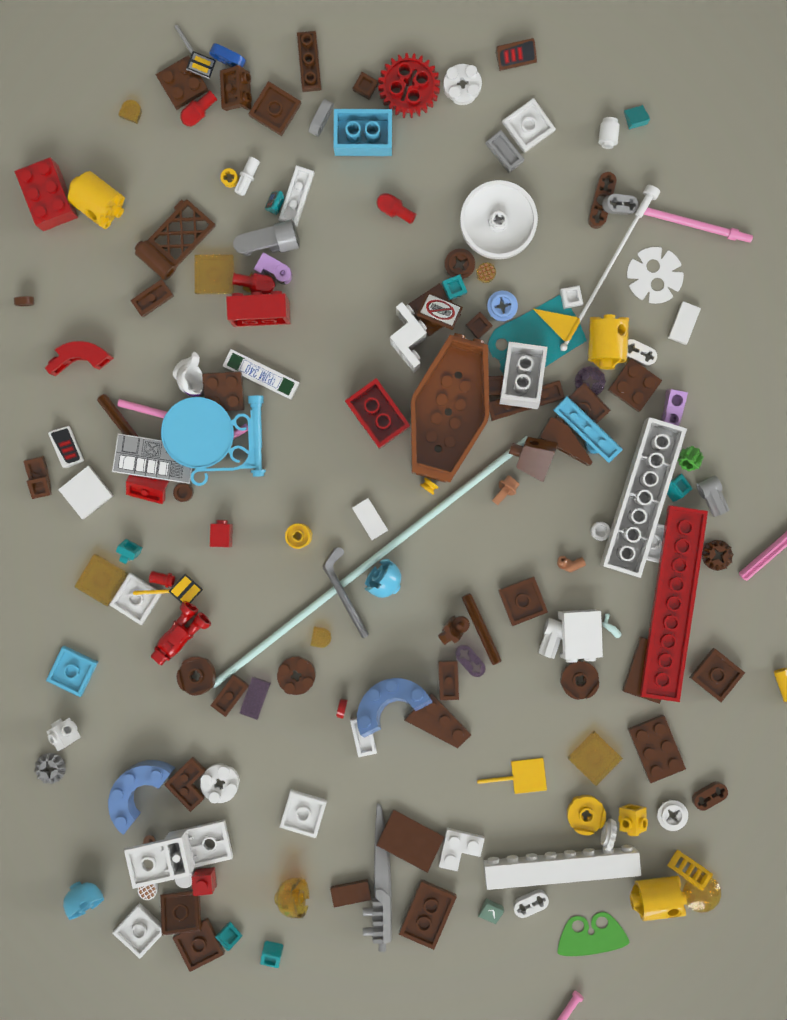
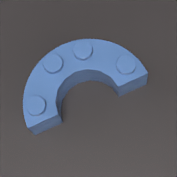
M391 678L375 684L363 696L358 707L357 725L360 735L365 738L381 730L380 716L388 704L395 701H403L410 704L417 711L433 703L431 698L418 684L407 679Z
M146 760L134 764L116 780L109 794L108 810L114 826L121 834L124 835L141 813L134 803L136 788L150 785L159 789L175 769L174 766L159 760Z

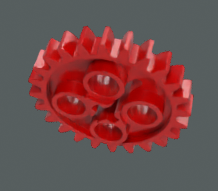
M406 53L403 59L398 55V61L391 58V65L385 64L386 71L381 70L382 77L378 78V82L381 84L378 86V91L381 92L380 99H384V106L390 104L389 109H395L396 116L402 112L403 118H405L407 113L413 118V113L416 112L420 117L421 110L427 113V106L433 108V101H437L438 98L436 94L440 93V88H438L440 80H436L439 73H433L435 66L429 67L430 60L423 62L422 55L419 59H416L415 53L412 55V58H409L408 53ZM407 71L409 74L404 76L400 72ZM417 71V73L413 77L412 85L409 86L413 72ZM425 79L426 82L421 84L417 80ZM399 88L401 91L394 93L392 89ZM405 93H406V97H405L404 101H402L401 99L403 98V96H404ZM411 96L418 97V100L411 101L409 98Z

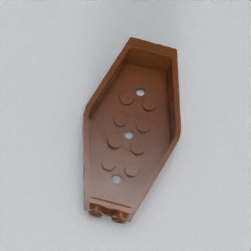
M458 333L449 335L413 393L411 400L412 474L445 483L451 482L486 426L489 418L488 345L484 344V341L473 338V341L465 339L466 336ZM456 372L462 373V377L460 379H457L455 377ZM448 408L452 410L450 416L445 414V410ZM437 445L442 447V451L439 453L434 449Z

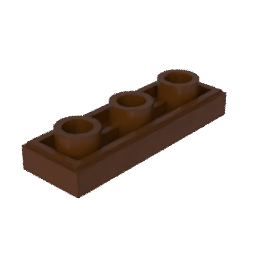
M316 31L297 32L302 91H320L322 89Z

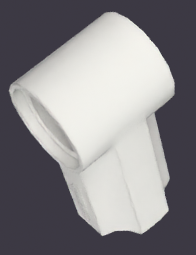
M548 618L544 626V636L538 653L554 659L560 640H562V622Z

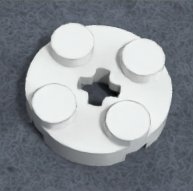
M458 64L449 68L443 83L444 93L447 98L449 97L453 100V103L458 105L472 103L479 95L482 86L481 76L477 68L468 64ZM461 80L467 82L464 89L457 85Z
M217 763L210 766L201 777V790L211 803H224L234 797L238 790L240 779L233 767ZM219 778L220 781H225L222 788L216 786V779Z

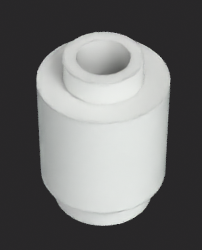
M603 118L600 124L598 141L602 148L611 149L618 144L620 124L617 118Z

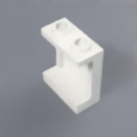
M596 609L558 611V619L562 620L563 653H560V657L565 659L566 662L571 663L578 662V659L596 661V658L603 657L601 611Z

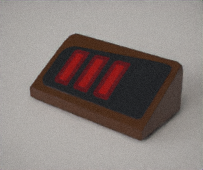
M534 38L500 45L496 48L495 53L499 71L537 63Z

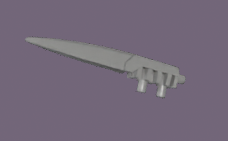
M377 803L374 843L375 897H372V908H363V916H372V927L363 928V936H372L373 944H379V952H385L386 943L392 940L391 871L389 852L376 846L385 827L382 808Z

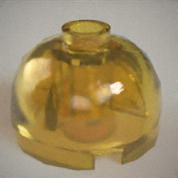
M301 877L285 880L279 886L274 897L279 911L288 918H303L306 915L308 905H305L306 899H309V888L306 880Z

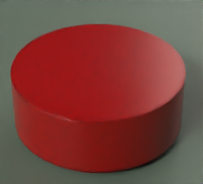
M340 699L336 714L337 718H344L348 700Z

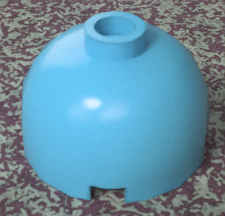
M389 559L381 560L379 563L382 565L378 569L374 567L365 581L367 586L365 590L379 598L396 594L401 587V572Z
M79 881L69 887L70 891L63 900V908L68 919L72 920L86 914L85 911L97 907L104 901L101 890L95 884L88 882L81 884Z

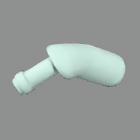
M605 614V620L602 622L603 627L611 632L614 637L620 638L622 633L615 626L608 624L610 614Z

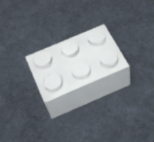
M509 342L500 404L538 409L548 347Z

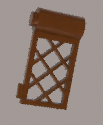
M181 199L174 207L176 211L148 240L140 241L135 246V255L163 280L169 279L174 274L180 263L216 226L215 223L187 199L185 201ZM187 207L193 210V217L183 218L182 212ZM194 221V231H183V222ZM196 221H205L209 226L205 230H197ZM172 222H180V231H170L169 225ZM170 235H181V244L170 245ZM183 235H194L193 243L184 244ZM159 236H167V245H159L155 240ZM181 248V255L175 260L171 256L170 249Z

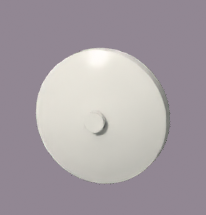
M503 180L486 182L475 188L466 198L460 215L461 232L467 244L476 253L490 259H507L522 252L534 237L538 223L537 209L531 196L519 185Z

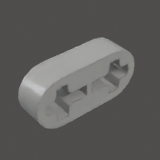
M326 99L322 101L310 124L309 133L317 137L321 134L333 111L334 103Z
M622 194L608 195L602 202L604 211L611 214L629 215L636 212L639 206L637 198ZM610 201H612V203H617V206H613L612 204H610ZM628 202V204L631 205V208H629V206H624V203Z

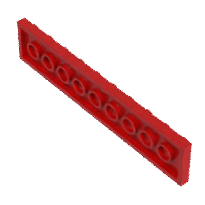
M668 505L640 689L641 697L680 702L708 511Z

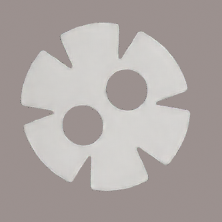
M650 247L640 251L638 256L642 263L632 259L627 271V278L638 279L629 285L632 292L641 300L650 292L649 303L653 304L663 303L673 298L668 287L678 292L684 277L683 272H672L682 265L675 254L667 251L661 259V247ZM655 259L659 262L660 268L657 272L651 273L647 270L646 265L649 260ZM660 278L663 280L664 288L661 291H654L651 288V281L653 279Z

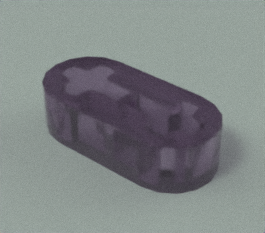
M468 645L457 647L455 651L457 660L472 676H482L486 670L483 661ZM461 649L464 651L469 650L467 652L468 656L470 657L469 660H467L464 656L461 658L459 657L461 655ZM472 661L476 665L481 664L480 672L472 671L474 669L473 666L470 664Z

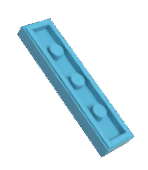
M568 396L553 409L608 463L623 450L617 442Z

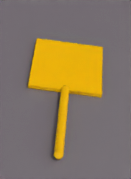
M543 758L511 761L513 776L477 780L478 784L513 780L515 794L547 790Z

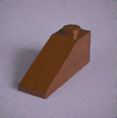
M557 416L555 418L550 417L538 439L558 443L556 449L582 464L590 466L593 463L569 426L565 424V421Z

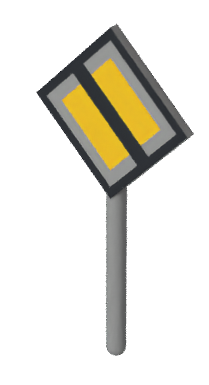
M175 25V29L191 52L186 70L210 79L216 60L195 52L179 26Z

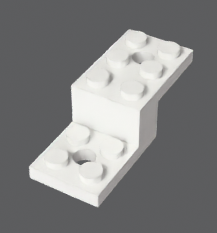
M225 819L172 831L163 840L128 847L124 850L133 889L191 875L195 867L233 858ZM212 839L215 842V846L213 848L207 847L205 840ZM144 860H151L153 868H146Z

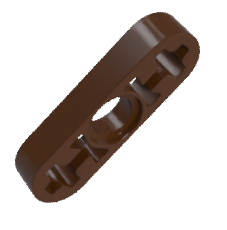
M611 172L603 173L597 182L588 217V224L594 229L601 228L607 220L608 213L603 211V206L597 202V197H606L614 193L617 180L616 176ZM608 178L610 184L605 191L603 190L605 186L604 180ZM598 210H602L599 216L601 220L599 223H596L593 217L597 215Z

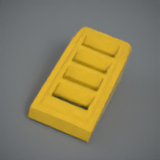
M679 850L675 851L667 864L670 869L702 891L713 876L711 872ZM680 857H681V858L683 859V861L681 862L680 866L677 868V867H675V865L677 864L678 860H679ZM688 862L690 865L684 873L682 870ZM696 868L697 870L691 878L690 874L693 871V869ZM701 873H703L704 875L698 883L697 879L699 878Z

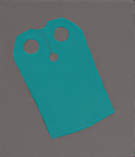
M561 295L535 308L576 317L571 308L563 309ZM531 310L496 328L487 345L492 357L499 360V369L504 375L505 357L507 356L508 347L503 351L496 348L498 339H505L508 344L509 342L548 347L545 367L583 344L587 339L579 324L567 345L568 349L562 351L560 346L565 341L534 310Z

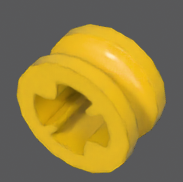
M227 168L221 172L220 179L226 187L232 188L237 185L239 177L233 169ZM227 174H231L234 177L230 183L225 180Z
M426 477L424 478V483L420 484L421 487L434 495V490L439 488Z

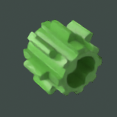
M691 446L681 450L677 461L683 470L685 469L690 472L700 468L704 456H702L703 454L699 448Z

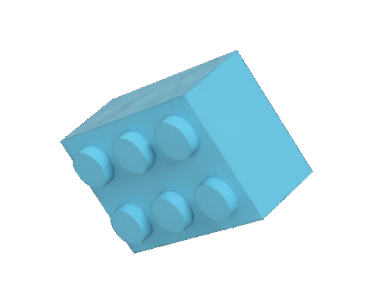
M334 109L333 148L335 156H392V109Z

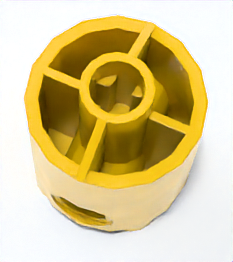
M87 171L80 176H76L71 181L68 202L96 224L107 229L115 217L120 218L124 212L122 206L125 197L93 172Z
M606 314L603 318L590 317L588 361L596 364L599 369L606 370L615 369V365L627 361L629 318L619 317L615 319L616 315Z
M670 876L635 881L630 893V902L632 909L640 914L642 921L686 916L684 905L687 904L685 892L680 890V877Z

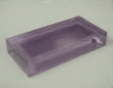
M252 677L240 714L258 720L271 685L270 682Z

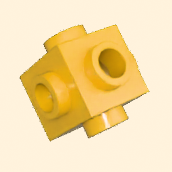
M634 804L619 807V831L627 832L629 836H639L640 833L647 831L646 807Z

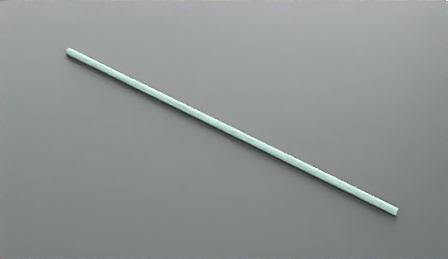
M527 436L516 444L524 446ZM510 449L340 581L342 587L344 588L511 458L513 455L509 454ZM334 586L216 677L214 688L337 593Z

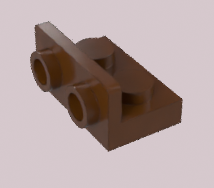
M239 65L220 70L221 107L225 111L240 107L251 110L250 72Z

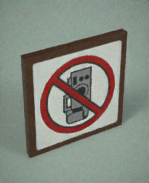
M427 293L417 316L432 321L431 324L437 327L441 325L453 330L463 307Z

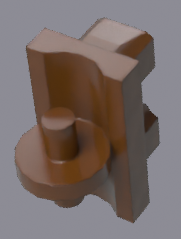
M452 616L443 627L442 632L439 633V639L444 645L451 640L454 644L457 643L469 629V620L464 616Z

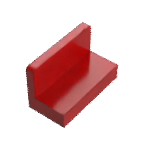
M129 475L126 480V495L163 504L169 481Z

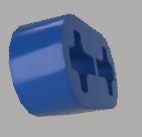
M216 43L212 45L209 54L214 59L230 67L237 65L243 67L246 62L238 53Z

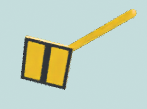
M184 574L171 589L134 591L133 594L171 593L181 603L183 601L191 603L203 589L187 574Z

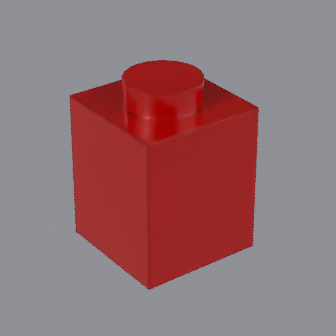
M216 520V523L210 524V547H232L233 524H228V520Z
M215 867L196 869L191 877L193 896L213 894L217 886Z

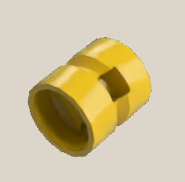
M293 524L285 532L286 542L292 548L300 549L306 547L312 540V531L305 524Z

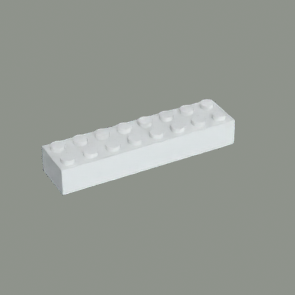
M650 417L644 420L600 566L641 578L687 428Z

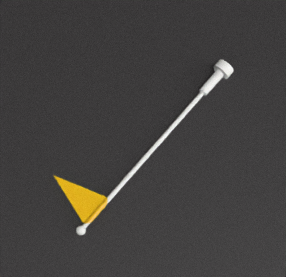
M647 185L643 191L645 197L635 213V219L579 318L533 309L565 341L560 346L562 351L568 349L569 341L638 219L642 218L651 200L658 198L660 190L655 186Z

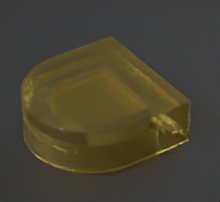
M127 100L122 104L118 115L123 119L138 124L142 110L136 101Z
M314 626L310 646L319 648L328 646L332 639L329 630Z

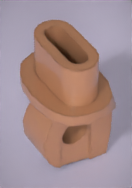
M508 475L504 481L501 480L499 482L501 490L492 501L499 505L507 495H515L516 489L520 484Z

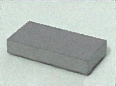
M502 130L498 131L485 143L508 173L512 172L525 160Z

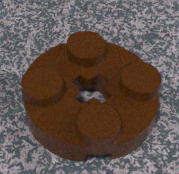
M300 656L287 658L280 665L277 673L280 687L285 693L292 695H301L309 691L316 678L313 664ZM295 670L297 671V673L302 674V676L299 677L298 681H296L295 678L292 679L291 675L294 674L293 671Z
M190 657L182 662L180 670L177 671V683L180 689L189 695H203L215 685V668L209 659ZM195 671H197V673H200L198 681L192 678V675L195 674Z
M578 660V662H572L565 666L561 673L560 683L564 692L571 698L577 700L587 699L597 692L599 676L595 667L590 663ZM581 675H583V680L585 682L583 684L579 683L577 685V680L575 678L577 676L580 677Z

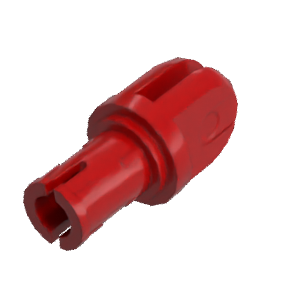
M209 90L198 101L192 100L181 111L180 119L182 123L189 127L196 125L206 116L205 111L217 101L215 95Z
M383 193L377 198V207L382 212L392 218L398 216L409 224L413 223L417 214L404 207L400 199L389 193Z
M233 273L232 285L248 287L250 292L269 294L275 287L274 280L270 276L253 273L251 276Z

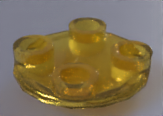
M704 874L699 876V878L697 879L698 883L700 882ZM713 878L710 879L703 891L697 889L688 881L683 889L687 899L686 905L699 913L713 910L719 904L721 898V888Z

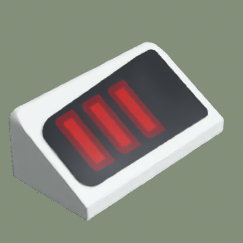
M70 426L48 432L63 468H69L84 461Z

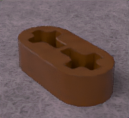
M712 782L693 794L692 803L699 810H707L725 800L728 796V789L721 782ZM717 787H719V788L721 789V790H720V793H721L720 795H717V794H716V788H717ZM700 797L704 798V804L702 805L698 803Z

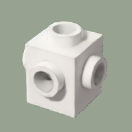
M60 718L50 724L52 728L46 731L49 742L56 747L57 751L81 738L76 724L70 718L64 721Z

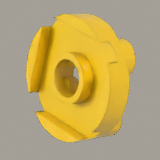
M575 796L568 805L567 819L570 826L577 833L592 835L604 826L606 811L602 803L594 796ZM588 810L591 817L588 816L587 819H584L581 814Z

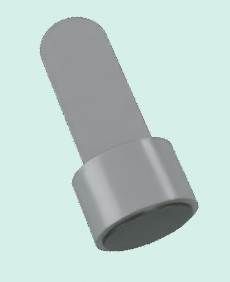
M291 219L275 223L271 227L240 234L234 239L233 246L238 253L249 256L253 251L268 247L272 253L279 251L283 253L300 248V242L295 223Z

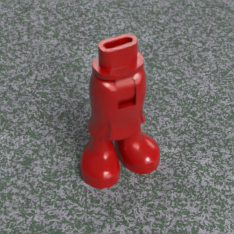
M187 601L182 602L180 605L182 614L159 639L157 646L154 647L155 651L151 654V658L161 666L166 660L169 661L178 654L186 642L193 638V635L200 628L207 629L211 626L210 620L202 612L197 614L188 628L185 626L199 611L196 606Z

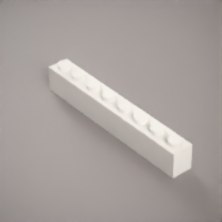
M622 845L621 848H612L610 851L603 848L601 850L586 848L579 852L566 850L564 853L557 854L556 852H546L545 855L530 853L524 857L510 855L503 859L490 857L488 860H483L487 890L641 876L640 855L636 847L632 845Z

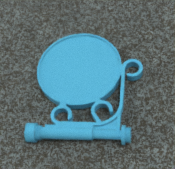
M262 395L248 396L251 418L241 413L236 415L233 420H231L225 409L213 400L203 397H191L179 401L169 409L162 422L161 438L165 450L177 463L189 468H195L190 478L196 486H202L208 481V473L204 474L205 480L202 483L194 480L195 473L201 471H233L254 468V470H251L253 477L264 476L266 469H262L261 407L264 403V397ZM239 417H245L248 420L249 450L239 445L231 448L234 438L233 425L240 431L247 429L246 427H238L236 422ZM237 448L242 449L248 454L246 461L238 467L207 468L220 462L228 452L230 458L234 462L239 463L240 460L233 457V451Z

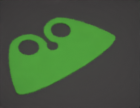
M600 912L594 915L591 920V926L594 929L593 935L588 934L589 924L584 917L574 916L570 918L562 932L557 952L562 956H585L617 950L625 947L630 942L618 922L610 914ZM599 917H605L608 920L607 927L603 929L598 928L596 920ZM580 920L583 922L584 929L581 932H575L572 929L574 921Z

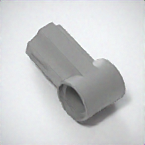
M715 475L696 484L700 496L705 499L713 517L722 515L730 510L721 492L723 490L721 482Z

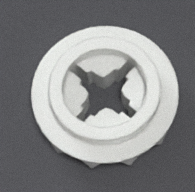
M669 799L667 802H662V805L658 808L657 819L666 830L677 831L687 823L688 811L678 800ZM668 810H670V811H672V812H675V811H676V813H675V816H676V817H675V818H676L677 820H675V819H673V818H671V817L668 818V817H669Z
M610 818L605 822L601 831V845L607 851L614 847L617 835L616 821Z

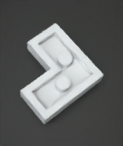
M447 828L439 867L458 871L462 853L480 857L485 839L484 836Z

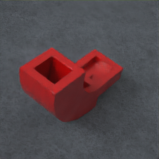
M73 341L56 348L55 351L59 356L49 360L45 369L49 374L57 376L73 362L86 360L94 368L100 370L114 358L95 344Z

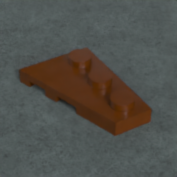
M432 693L428 696L433 703L417 711L413 710L404 718V721L456 748H459L471 736V733Z

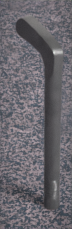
M337 547L328 555L322 567L361 637L365 638L369 634L333 569L334 563L344 554V550Z

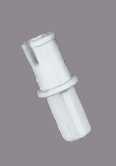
M253 157L248 158L243 172H240L241 176L234 189L238 195L244 196L251 181H254L253 176L260 162Z

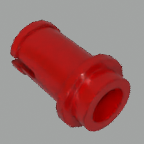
M151 571L149 582L165 585L166 588L173 587L175 576L172 573L164 574Z

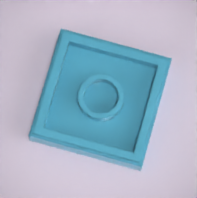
M62 646L46 681L81 697L98 661L71 648Z

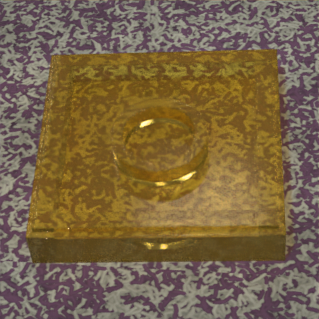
M195 255V294L234 293V285H232L234 256Z
M94 554L74 587L105 606H109L128 573L99 555Z
M595 731L568 757L595 786L623 759Z

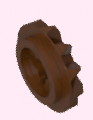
M455 249L447 255L445 269L451 277L460 274L462 279L468 278L475 269V259L468 250ZM456 259L460 262L465 261L463 264L464 269L460 267L455 268L457 264Z
M721 540L709 542L702 551L704 564L716 571L727 569L732 563L734 555L731 550L732 547ZM715 550L717 552H723V554L721 555L722 561H720L719 559H713L716 555Z

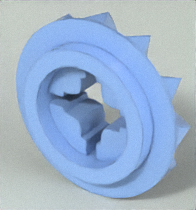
M504 290L493 293L487 303L490 317H493L496 321L505 322L513 318L518 309L515 296ZM501 300L503 304L509 305L505 308L504 314L501 308H495L500 304Z

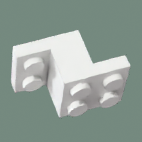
M401 302L396 306V315L403 322L404 326L390 336V344L414 373L420 368L421 358L413 349L426 339L427 327L421 320L417 321L415 319V313L408 304L405 306Z

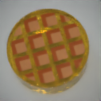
M487 262L479 265L476 272L478 280L483 283L491 282L496 275L495 267Z

